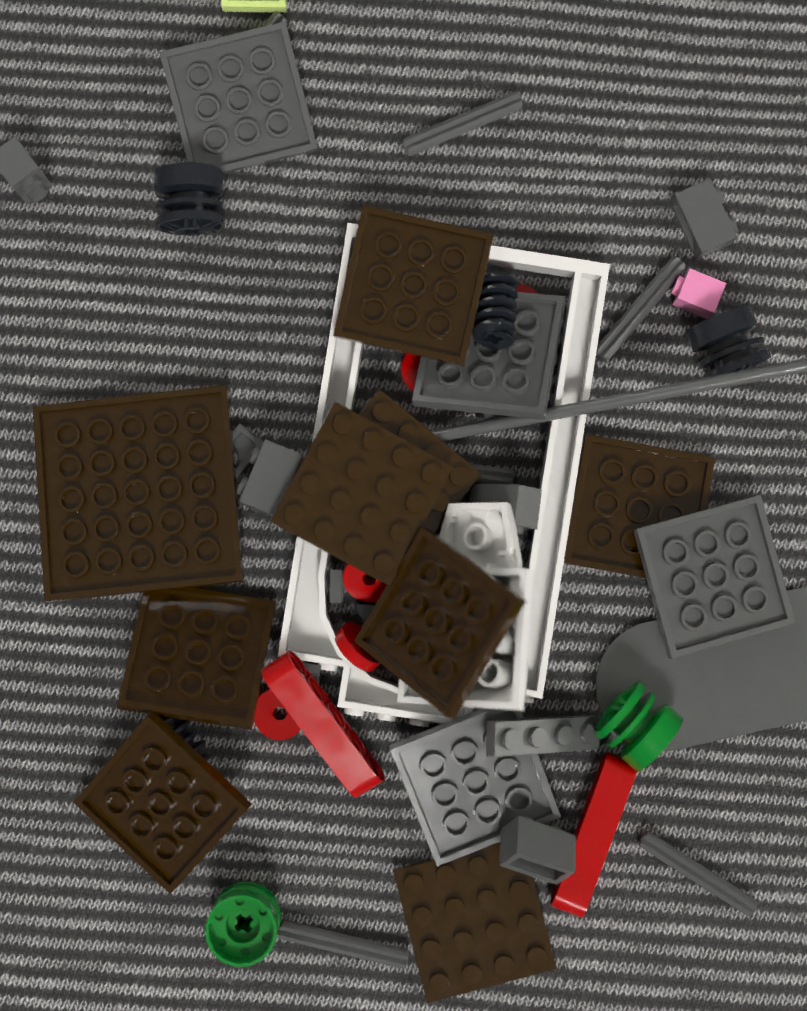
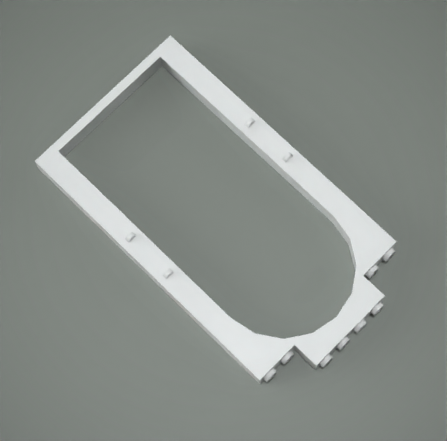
M347 223L313 440L334 402L353 411L363 344L334 338L333 334L358 224ZM491 245L487 265L572 278L552 407L589 400L610 264ZM587 414L549 421L539 485L542 494L538 528L532 529L527 569L533 570L528 640L527 689L524 700L526 703H534V697L543 698ZM297 537L278 656L280 657L291 650L302 662L318 663V665H321V670L337 671L338 666L344 667L337 707L344 708V714L363 716L364 711L377 713V719L396 722L398 716L410 718L409 724L429 727V722L443 724L454 720V718H447L432 705L398 703V684L371 675L368 671L357 668L345 658L335 642L336 631L329 618L327 609L326 574L330 554ZM461 707L455 719L471 713L473 708Z

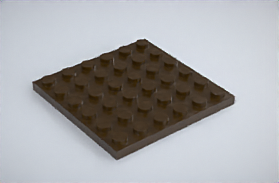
M227 385L33 406L44 601L57 602L244 582L230 397Z

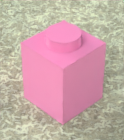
M689 269L684 277L678 275L671 294L676 295L672 305L709 319L715 313L726 283Z

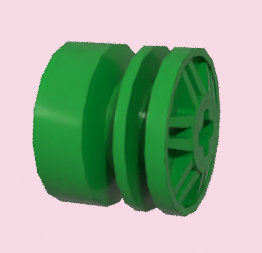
M640 680L620 692L610 702L593 731V734L599 739H603L612 731L606 742L609 748L615 747L624 740L626 744L622 749L620 757L637 772L642 771L659 756L674 738L683 723V717L667 703L651 711L650 709L656 699V694L651 691L640 699L646 689V685Z
M252 881L237 882L226 887L216 898L205 925L206 942L212 954L221 962L234 967H248L262 961L272 951L281 923V909L275 895L264 885ZM240 915L243 917L250 915L252 917L250 924L247 921L241 923L239 921Z

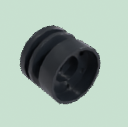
M184 162L164 165L155 170V195L158 198L164 199L155 206V212L159 215L156 218V228L159 231L173 235L197 236L216 233L224 229L225 218L221 214L224 212L225 207L221 201L216 200V198L221 197L224 193L223 171L221 168L205 163Z
M750 305L728 310L686 330L685 334L693 352L708 350L710 353L708 357L698 363L699 368L703 369L715 365L716 369L706 373L703 378L756 368L762 362L771 358L769 349L755 353L752 351V349L765 342L764 337L747 339L746 334L758 325Z

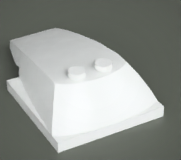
M508 502L448 503L439 537L527 600L462 707L524 711L528 675V640L533 570L522 567L517 528L511 504ZM399 679L398 703L431 705Z

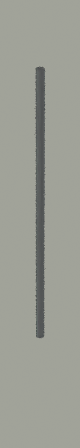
M807 358L549 407L546 411L545 420L502 416L430 431L440 440L447 441L807 372Z

